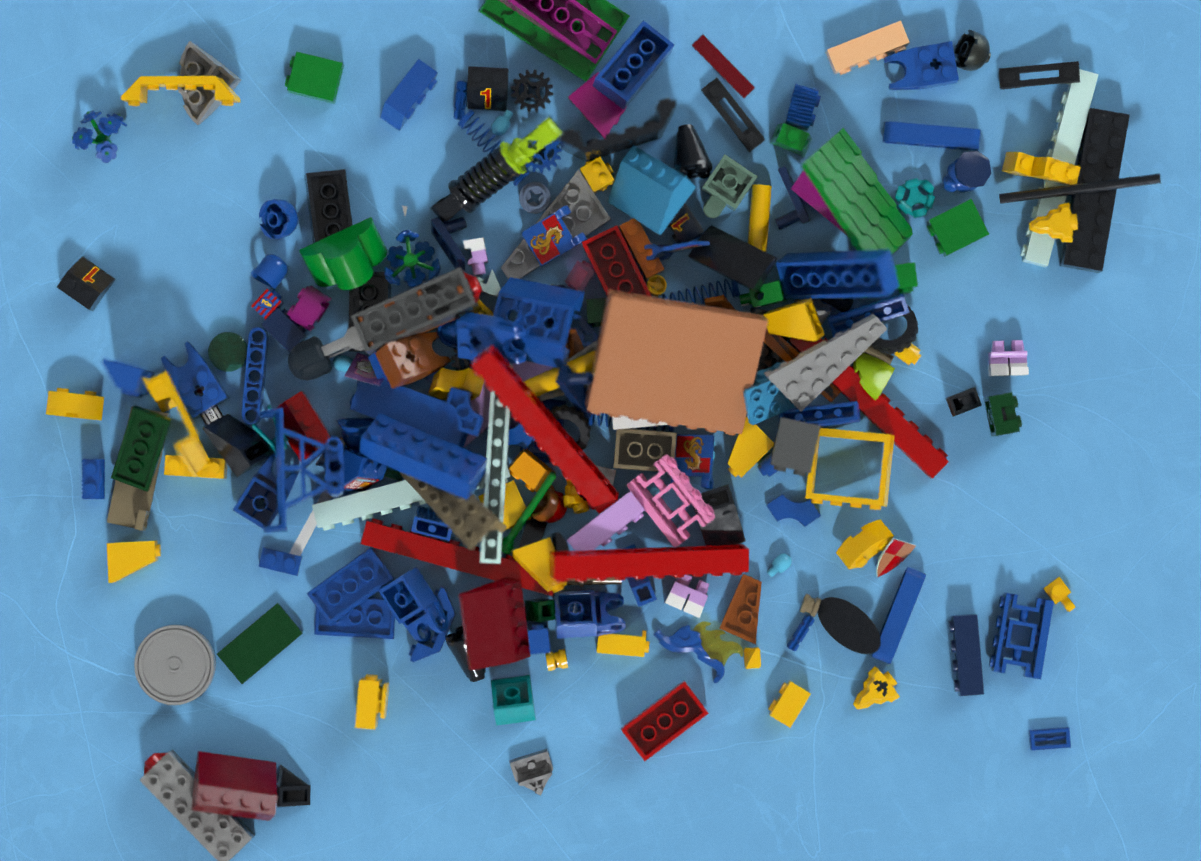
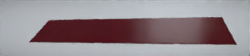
M704 35L692 44L743 98L755 89Z

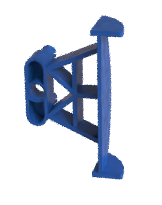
M283 408L260 412V418L275 417L279 525L264 527L263 533L288 532L286 525L287 509L326 490L332 497H339L345 489L342 441L337 437H331L325 444H322L283 428ZM284 435L300 441L301 465L285 466ZM304 443L318 448L306 461ZM324 452L326 484L306 469ZM333 462L339 463L341 466L340 470L337 472L330 471V464ZM301 471L302 496L286 503L285 472ZM305 475L320 487L306 493Z

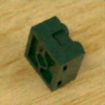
M1012 392L984 398L991 437L1020 432L1019 427H1022L1020 415L1016 416L1015 408L1018 407V400L1016 396H1013Z

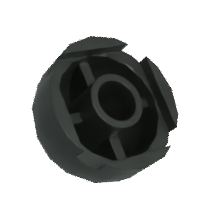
M968 30L969 34L964 33L957 43L954 53L958 54L955 61L958 68L974 71L989 61L991 57L990 46L985 36Z

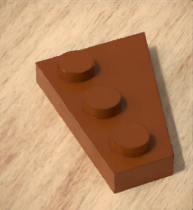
M745 574L742 575L719 627L753 644H756L761 581Z

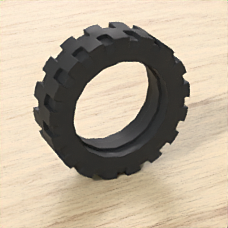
M909 305L910 313L902 315L907 320V329L903 335L894 340L878 338L871 344L874 349H879L881 353L888 352V354H894L897 351L900 353L903 349H908L911 346V342L916 340L918 322Z
M557 405L551 410L548 409L556 420L566 419L575 423L580 431V437L576 443L582 450L586 449L590 439L591 426H589L588 418L584 417V413L577 411V408L573 406L571 408L567 407V405H562L561 407Z

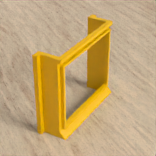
M167 371L149 380L146 377L143 378L146 387L163 413L177 407L191 436L174 445L193 477H196V472L212 465Z

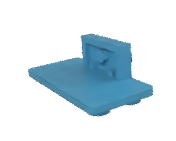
M783 362L775 363L772 367L757 371L754 386L744 390L747 417L751 425L796 407L764 374L769 370L772 372L779 368Z

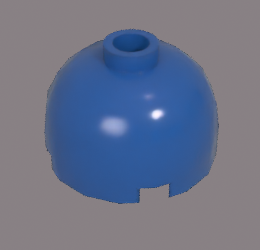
M273 199L266 201L261 206L259 217H262V224H260V228L268 238L281 239L290 236L294 232L298 224V215L292 204L286 200Z

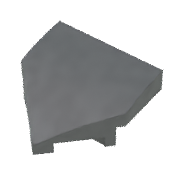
M544 749L509 760L518 785L533 790L541 796L553 771L548 750Z

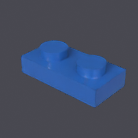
M263 547L258 567L298 576L302 556Z

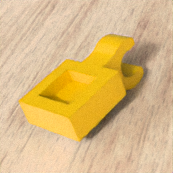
M1057 577L1043 588L1049 598L1054 601V604L1061 602L1068 612L1075 608V605L1067 597L1071 591L1060 577Z

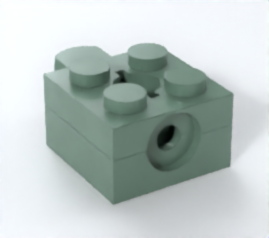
M724 154L702 187V190L710 195L703 205L704 214L709 218H716L721 214L725 206L735 212L758 176Z

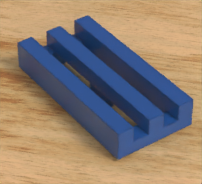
M1069 727L1029 730L1031 751L1071 748ZM1065 732L1066 734L1063 736L1034 738V734ZM1066 740V743L1035 746V742Z

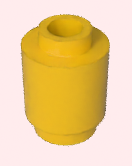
M912 343L908 349L905 348L900 353L898 351L894 352V355L907 365L911 363L915 365L922 356L919 354L920 349Z

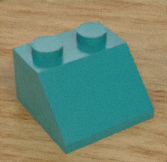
M530 675L491 680L496 726L536 720Z

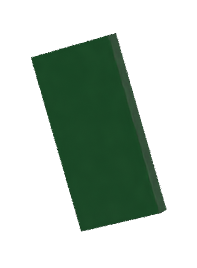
M134 405L111 479L148 492L172 419Z
M277 603L219 651L217 655L238 681L243 684L301 636L303 632L280 604Z

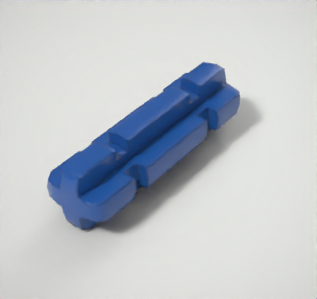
M465 81L457 82L456 89L458 92H456L454 106L456 110H454L453 116L456 120H460L465 116L464 109L467 96L465 91H467L468 85Z
M807 614L804 616L802 624H799L792 636L793 639L787 644L789 649L792 651L798 649L799 643L803 641L809 631V626H812L814 623V618Z

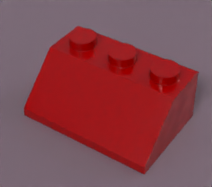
M300 391L276 407L283 408V428L322 444H325L332 437L303 391ZM286 436L289 439L290 446L300 460V441ZM304 443L305 461L318 448Z

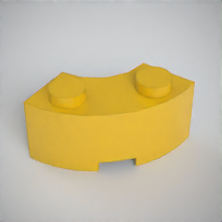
M442 367L433 376L428 395L447 401L450 388L455 387L471 392L470 400H473L480 396L484 380L481 376H477L470 368L454 371Z
M57 388V391H48L46 414L102 421L104 397L96 396L97 392L85 391V394L69 393V389Z
M881 519L862 526L860 533L853 538L850 535L837 550L836 554L848 569L864 567L867 561L874 555L884 551L894 537Z

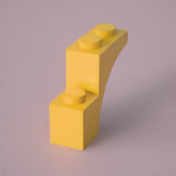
M1006 152L1002 167L1003 172L1016 176L1039 178L1066 185L1077 184L1081 169L1079 166L1051 157H1034L1021 152Z

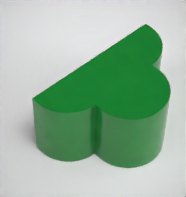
M372 217L299 250L317 286L329 287L337 284L338 288L342 290L355 289L365 284L374 273L373 267L381 263L387 256V248Z

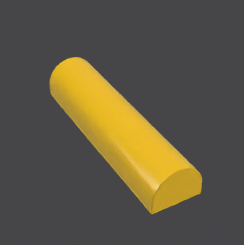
M753 184L747 243L767 253L772 186Z
M594 350L568 361L567 365L574 373L591 372L596 351ZM552 368L524 382L537 397L559 388L555 381L560 369Z

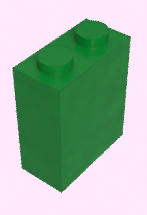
M296 52V55L292 56L290 60L291 75H287L285 81L287 91L292 94L335 104L344 64Z
M972 199L928 220V225L926 226L931 237L934 236L937 241L935 246L938 253H943L944 257L989 235Z

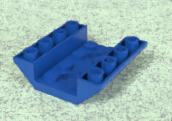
M510 277L499 291L493 316L504 318L505 321L521 325L526 329V334L522 338L511 339L513 346L526 354V362L560 369L561 366L567 365L570 350L565 348L574 311L580 312L585 292ZM517 311V319L510 321V313ZM553 318L555 321L554 326L547 329V320Z

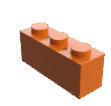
M631 219L619 225V229L646 280L663 272L665 269L659 258L655 260L646 259V256H651L653 251L644 247L647 244H651L641 223Z

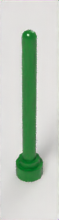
M554 472L548 474L508 536L502 539V552L510 554L513 550V541L555 480L556 474Z

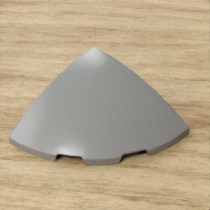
M189 41L179 62L181 65L180 76H217L234 90L241 79L210 54ZM178 87V92L182 94L185 103L183 107L197 125H200L221 105V102L215 100V90H204L203 87H197V90H185V87Z

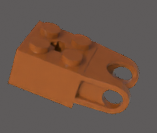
M437 332L416 334L386 343L375 353L392 389L422 380L451 362L450 357L439 356L432 348V343L439 338Z

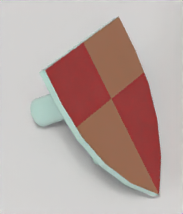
M893 538L877 558L879 561L876 568V576H882L897 567L912 552L916 545Z

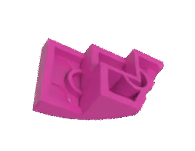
M597 72L568 98L594 126L596 131L606 139V135L609 134L613 125H617L625 109L620 108L592 86L595 77L599 74Z

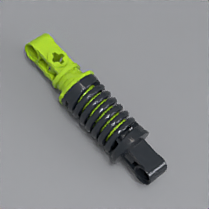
M549 117L524 138L520 139L517 137L511 144L502 142L497 149H494L487 157L477 162L476 166H472L470 170L464 172V175H460L458 180L449 182L450 194L431 207L432 211L443 224L461 209L468 213L474 212L486 199H489L498 190L508 185L515 177L526 172L525 164L534 160L533 155L557 139L562 134V131Z

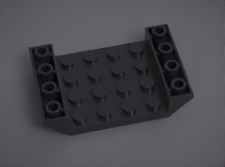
M670 98L659 101L655 108V120L645 122L644 127L637 128V126L626 128L625 133L618 135L617 132L607 134L606 139L600 141L598 138L587 141L586 145H583L579 130L575 132L574 129L562 132V136H559L561 149L587 162L594 160L596 157H603L631 148L633 145L638 146L662 138L675 112L676 100L671 101Z

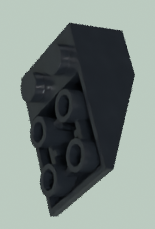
M229 414L202 428L236 477L259 465L274 453L269 444L256 431Z
M729 485L701 493L703 501L712 507L715 518L704 527L698 522L705 546L736 545L745 542L746 540ZM693 506V509H694V512H695V515H696V514L698 513V511H697V509Z

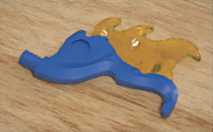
M707 621L698 623L693 630H690V625H685L669 637L665 636L659 629L653 634L658 639L659 644L672 652H695L697 659L716 670L717 676L713 679L714 683H718L724 676V666L729 656L739 653L743 657V649L738 643L722 641L720 639V635L725 634L724 631L706 630L705 627L711 625Z

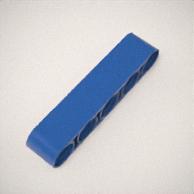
M887 121L884 122L882 142L977 151L980 145L981 130Z
M259 327L253 328L248 336L242 419L250 425L260 422V412H262L269 337L267 331ZM258 331H261L264 335L263 340L260 342L254 340V334ZM255 351H260L262 354V358L258 362H254L252 359V354ZM253 371L260 373V379L256 382L250 379ZM255 390L258 393V399L252 402L249 400L248 395L251 391ZM250 410L256 412L257 416L254 421L247 419V413Z
M907 566L880 631L881 646L871 657L891 664L924 583L925 573Z

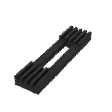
M1079 61L999 68L1000 89L1079 83ZM1059 70V77L1020 80V73Z
M715 78L701 89L749 153L765 141V138L718 78ZM722 98L728 101L748 127L744 132L739 129L718 102Z

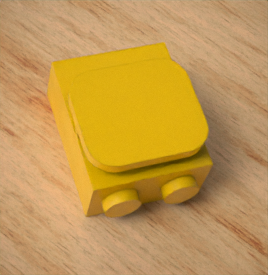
M366 674L359 679L355 728L376 729L378 727L379 712L380 719H385L387 716L389 683L385 682L382 688V679H377L378 675Z

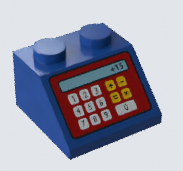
M346 450L344 454V490L361 492L367 490L383 480L387 466L359 455L360 452Z

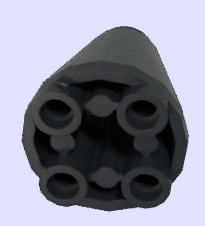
M685 124L678 127L673 169L684 175L689 181L692 180L691 178L710 177L712 163L694 126Z
M463 626L455 628V633L445 636L449 649L470 682L484 679L486 668L469 670Z

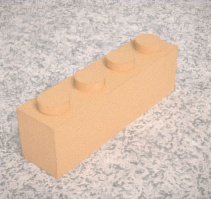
M898 21L829 48L826 51V55L834 74L840 73V75L850 72V68L858 65V68L870 64L869 60L876 58L879 61L887 57V53L904 51L910 42L902 22Z

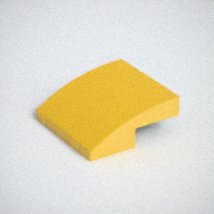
M514 480L506 483L503 523L507 527L506 530L514 527L526 509V505ZM482 494L478 498L484 505V494Z

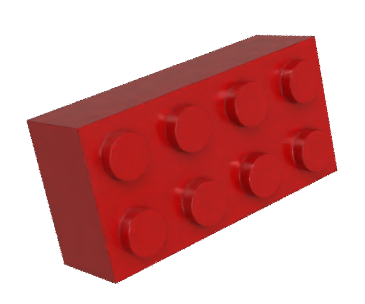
M618 225L581 242L606 296H608L609 290L652 297Z
M683 680L622 726L621 731L642 759L646 761L709 713Z

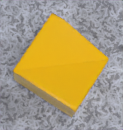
M744 648L745 669L761 667L760 648Z

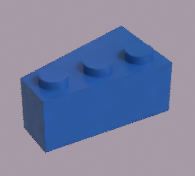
M418 59L385 101L380 118L400 131L406 121L412 117L418 104L421 105L427 96L425 95L427 91H432L437 84L436 77L438 72Z

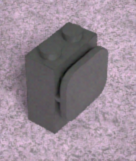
M781 417L770 465L774 466V470L785 472L786 469L794 470L793 474L800 476L810 473L820 426Z

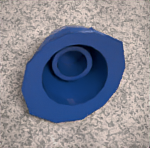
M345 418L336 420L341 427V437L347 448H353L352 451L360 452L361 437L375 419Z

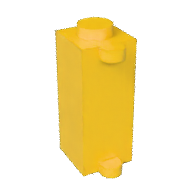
M643 630L642 636L615 633L598 636L597 653L644 657L645 653H649L650 641H646V631Z

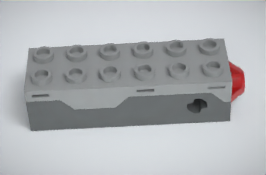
M174 750L168 753H153L144 762V776L140 779L142 784L217 861H229L255 836L237 816L191 810L195 772Z

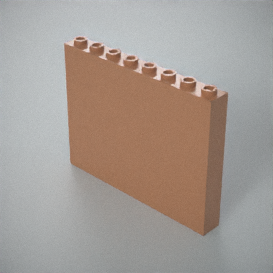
M609 290L591 371L593 382L588 385L585 407L590 413L596 415L607 413L615 418L627 416L635 421L646 419L650 423L666 422L667 425L677 427L679 424L694 430L705 428L708 432H717L718 430L724 431L728 435L742 434L747 415L743 392L754 385L768 320L764 315Z

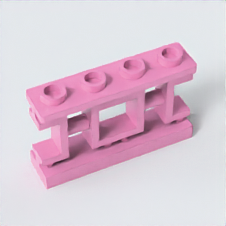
M666 454L654 463L659 473L649 480L641 473L626 486L673 547L676 548L691 536L686 530L687 526L697 520L704 527L715 518L712 507L703 501L701 493L689 483L688 476L679 470L675 459ZM666 472L674 480L668 486L660 478ZM653 482L660 490L654 497L646 488ZM671 488H673L684 503L673 512L661 497ZM691 503L698 511L692 518L685 510ZM677 514L685 522L679 528L671 520Z

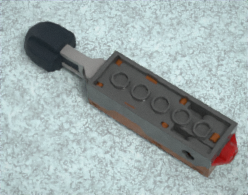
M458 268L351 316L355 326L348 328L344 337L323 346L320 339L314 336L294 346L288 356L289 369L294 376L301 380L316 379L331 371L330 358L350 349L362 351L365 349L367 354L372 355L386 343L426 333L462 317L466 312L476 311L480 309L478 299L482 291L477 277L467 274L463 269Z

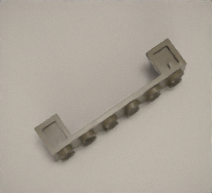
M150 410L152 412L158 413L168 418H170L171 415L168 413ZM163 449L148 492L117 480L115 481L107 518L108 523L146 531Z
M400 472L403 478L470 550L491 530L497 529L503 533L507 529L506 525L494 513L488 510L473 493L466 500Z

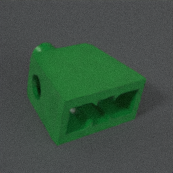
M781 123L777 124L770 143L805 157L812 138L808 132Z
M781 281L763 284L759 293L749 289V293L739 295L741 306L752 304L754 308L787 301L784 297ZM763 292L764 297L759 300L758 294Z

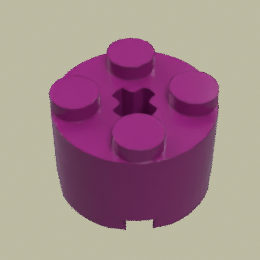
M307 286L302 288L297 296L300 300L296 305L293 304L287 315L290 316L291 320L311 332L315 328L313 326L314 322L317 321L319 323L329 306L328 302L332 298L313 286Z

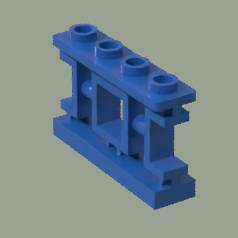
M1004 592V596H1000L999 599L1001 614L996 618L995 627L998 628V632L993 637L992 647H995L994 655L990 656L989 667H992L991 671L1005 673L1007 664L1024 666V677L1041 680L1054 601L1036 598L1034 607L1017 605L1018 595ZM1011 600L1010 608L1021 609L1019 621L1008 619L1007 627H1005L1009 601ZM1040 605H1042L1038 632H1036L1037 624L1027 622L1028 612H1040ZM1013 624L1031 627L1028 647L1010 644ZM1003 639H1005L1004 647L1014 649L1013 660L1002 658L1001 666H999ZM1034 644H1036L1032 670L1030 671L1031 663L1021 662L1022 650L1033 652Z

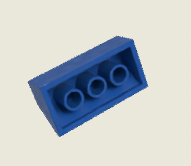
M103 359L104 367L115 386L122 389L121 393L141 398L143 394L149 395V390L143 378L146 377L149 380L153 378L155 372Z

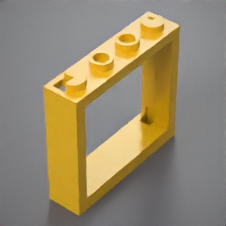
M820 428L811 472L808 473L805 498L811 499V503L823 504V500L831 501L830 505L842 506V502L850 503V507L862 508V504L870 505L869 509L881 510V506L887 507L894 435ZM820 436L884 442L878 500L814 493Z

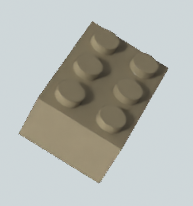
M617 429L613 468L659 472L654 465L655 462L666 454L669 457H675L676 433Z

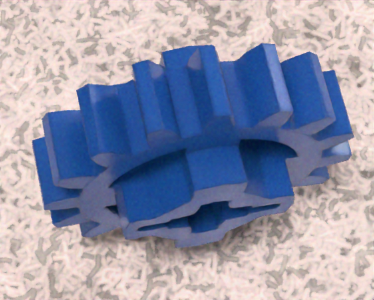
M553 141L542 148L545 149V159L540 154L533 155L534 160L541 161L542 165L530 162L526 164V168L528 169L532 166L534 173L537 169H540L542 174L545 168L550 172L551 165L557 166L555 160H561V157L557 155V153L562 152V149L557 148L560 145V141ZM552 150H554L553 157H552V159L549 161V160H548V154H549V152H551Z

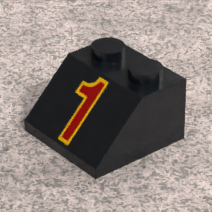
M469 66L467 109L506 111L509 80L508 68Z
M686 203L683 204L666 227V229L670 228L674 233L671 237L676 244L691 242L704 232Z
M82 256L67 271L57 288L88 310L94 311L115 281V278Z

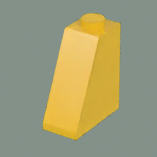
M811 298L772 309L763 314L768 320L766 329L769 334L816 341L825 335Z
M747 416L743 432L737 435L727 462L729 466L727 470L735 478L737 476L742 478L774 446V442L756 424L751 425L748 422Z
M550 537L513 550V559L547 592L553 590V593L564 589L567 582H556L550 576V552L555 551Z
M157 541L107 543L108 582H117L158 561V556H161V545Z

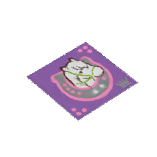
M357 353L345 377L380 386L384 378L377 379L369 361V356Z

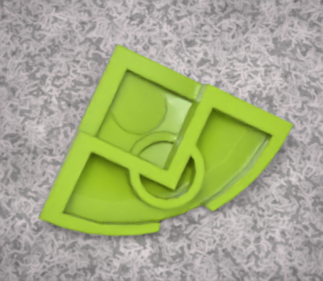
M862 353L853 362L854 371H860L859 377L861 380L859 382L861 386L876 400L887 385L895 368L883 360L866 353Z

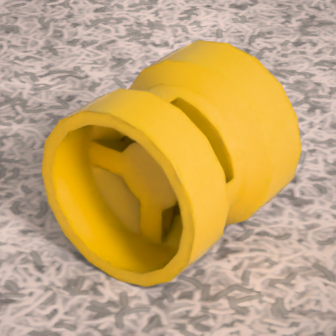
M654 275L649 278L647 287L651 295L659 296L665 292L667 283L664 277Z
M559 649L558 652L551 651L545 653L548 671H553L559 667L562 669L568 668L565 649Z

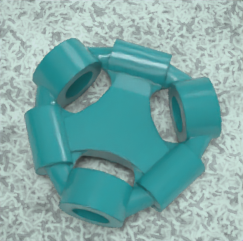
M918 178L906 180L901 186L898 185L895 198L899 203L898 207L906 215L910 214L914 218L926 216L928 210L932 209L935 200L933 185L927 179L918 180ZM920 185L928 195L924 196L920 193L918 186ZM905 189H909L910 192L908 199L902 200L905 193ZM916 204H923V205H924V208L916 209V210H913V211H912V206H913V205H916Z

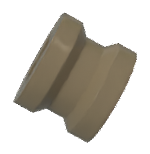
M806 593L799 612H807L815 617L821 599L818 597L812 598Z

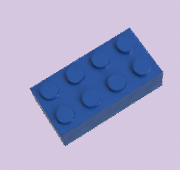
M643 20L595 77L592 86L624 110L671 54L675 44Z

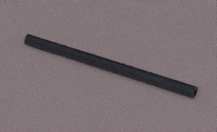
M1159 173L999 194L1000 204L1160 184L1161 179Z

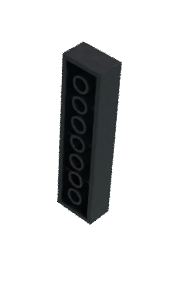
M1094 108L1089 109L1077 166L1081 167L1077 184L1119 179L1130 115ZM1117 189L1072 195L1070 210L1071 214H1077L1078 230H1073V242H1064L1060 266L1096 273L1103 271Z

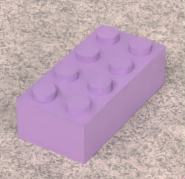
M630 491L568 538L567 541L575 551L595 550L599 545L604 547L612 541L611 536L617 532L620 535L628 529L626 524L632 520L636 523L644 516L642 512L645 509Z

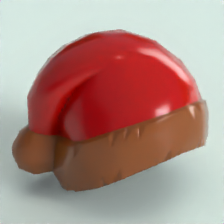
M551 485L531 516L538 521L546 523L560 521L567 512V508L564 507L563 493L555 491V488Z

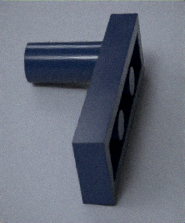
M787 167L779 168L780 176L796 209L775 219L779 230L798 221L805 224L811 220L800 196L791 190L794 182Z
M439 217L431 219L432 235L454 268H461L465 271V256L450 235L467 228L465 219L460 217L444 224Z
M568 365L561 366L555 382L573 406L577 408L576 410L582 411L585 418H590L592 413L585 407L587 390L583 384H591L593 382L592 373H574Z

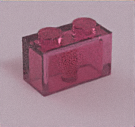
M584 260L582 263L577 261L566 278L565 284L574 290L584 292L594 276L593 266Z

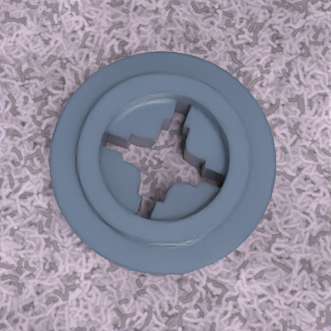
M528 183L520 191V204L529 213H541L550 204V192L542 183ZM530 191L535 195L542 193L538 198L540 205L535 201L529 202L532 198Z

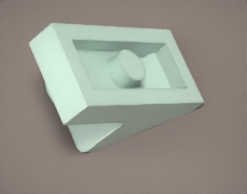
M491 270L487 284L483 283L484 279L477 277L482 287L481 292L498 298L501 287L494 271Z

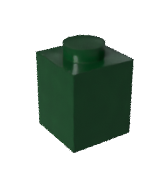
M606 298L586 299L588 324H592V327H601Z
M544 598L525 600L526 620L535 622L556 620L555 600Z

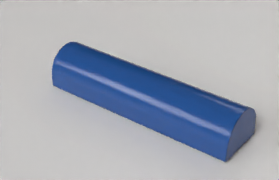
M900 293L827 317L832 335L835 337V334L851 329L853 324L872 314L883 322L910 312L904 293Z
M857 401L806 407L802 412L795 408L779 414V421L782 417L820 427L856 423L861 420Z

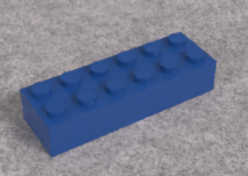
M890 249L787 253L776 262L785 299L889 296L899 287Z
M380 413L361 437L359 455L468 500L485 475L487 458Z

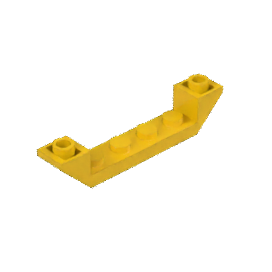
M140 76L121 96V100L127 102L129 106H140V103H147L148 90L157 91L159 87H166V90H178V87H185V90H197V87H203L204 90H215V100L221 102L223 106H233V103L241 102L239 96L229 85L217 76Z

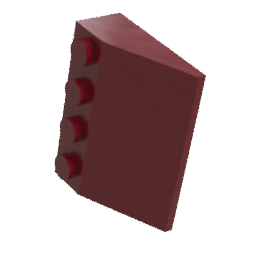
M505 577L459 594L469 670L514 663L531 657L521 581Z
M202 751L197 752L191 810L270 821L275 816L277 803L276 762Z

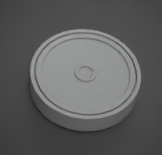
M168 625L150 633L140 644L134 662L135 675L143 691L155 701L167 705H181L197 699L209 688L216 671V657L210 642L202 633L185 625Z

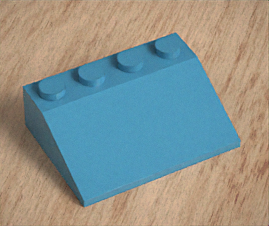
M633 145L621 161L608 203L661 235L696 187L684 175Z

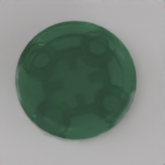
M224 332L212 339L208 348V356L211 363L217 369L233 372L240 369L246 363L248 346L240 335Z

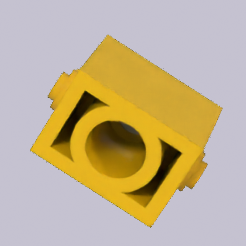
M601 156L596 157L593 161L585 162V166L580 168L583 177L594 194L607 190V187L613 185L615 181L611 175L614 173L608 162H603Z

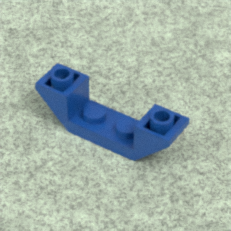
M441 587L440 590L436 589L434 595L441 608L448 612L447 615L445 614L448 628L442 633L435 632L431 641L434 644L433 647L419 642L417 645L413 644L408 654L412 656L410 659L412 662L440 652L445 642V636L448 635L456 612L444 587Z

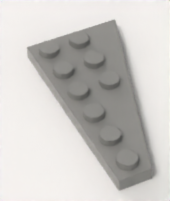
M578 169L536 223L555 213L563 206L568 205L571 213L563 217L562 220L574 238L582 232L587 236L610 221L611 218ZM523 239L501 266V269L508 280L510 277L521 279L538 268L540 264L526 240Z
M872 314L853 324L851 329L835 334V337L826 342L824 340L798 354L794 360L788 363L785 361L780 364L779 368L772 372L769 370L764 374L802 412L874 343L887 328Z

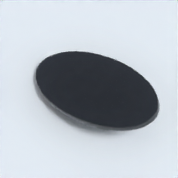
M828 597L821 600L817 611L818 617L825 630L833 639L845 648L860 654H873L879 650L881 646L879 631L872 620L861 609L840 598Z

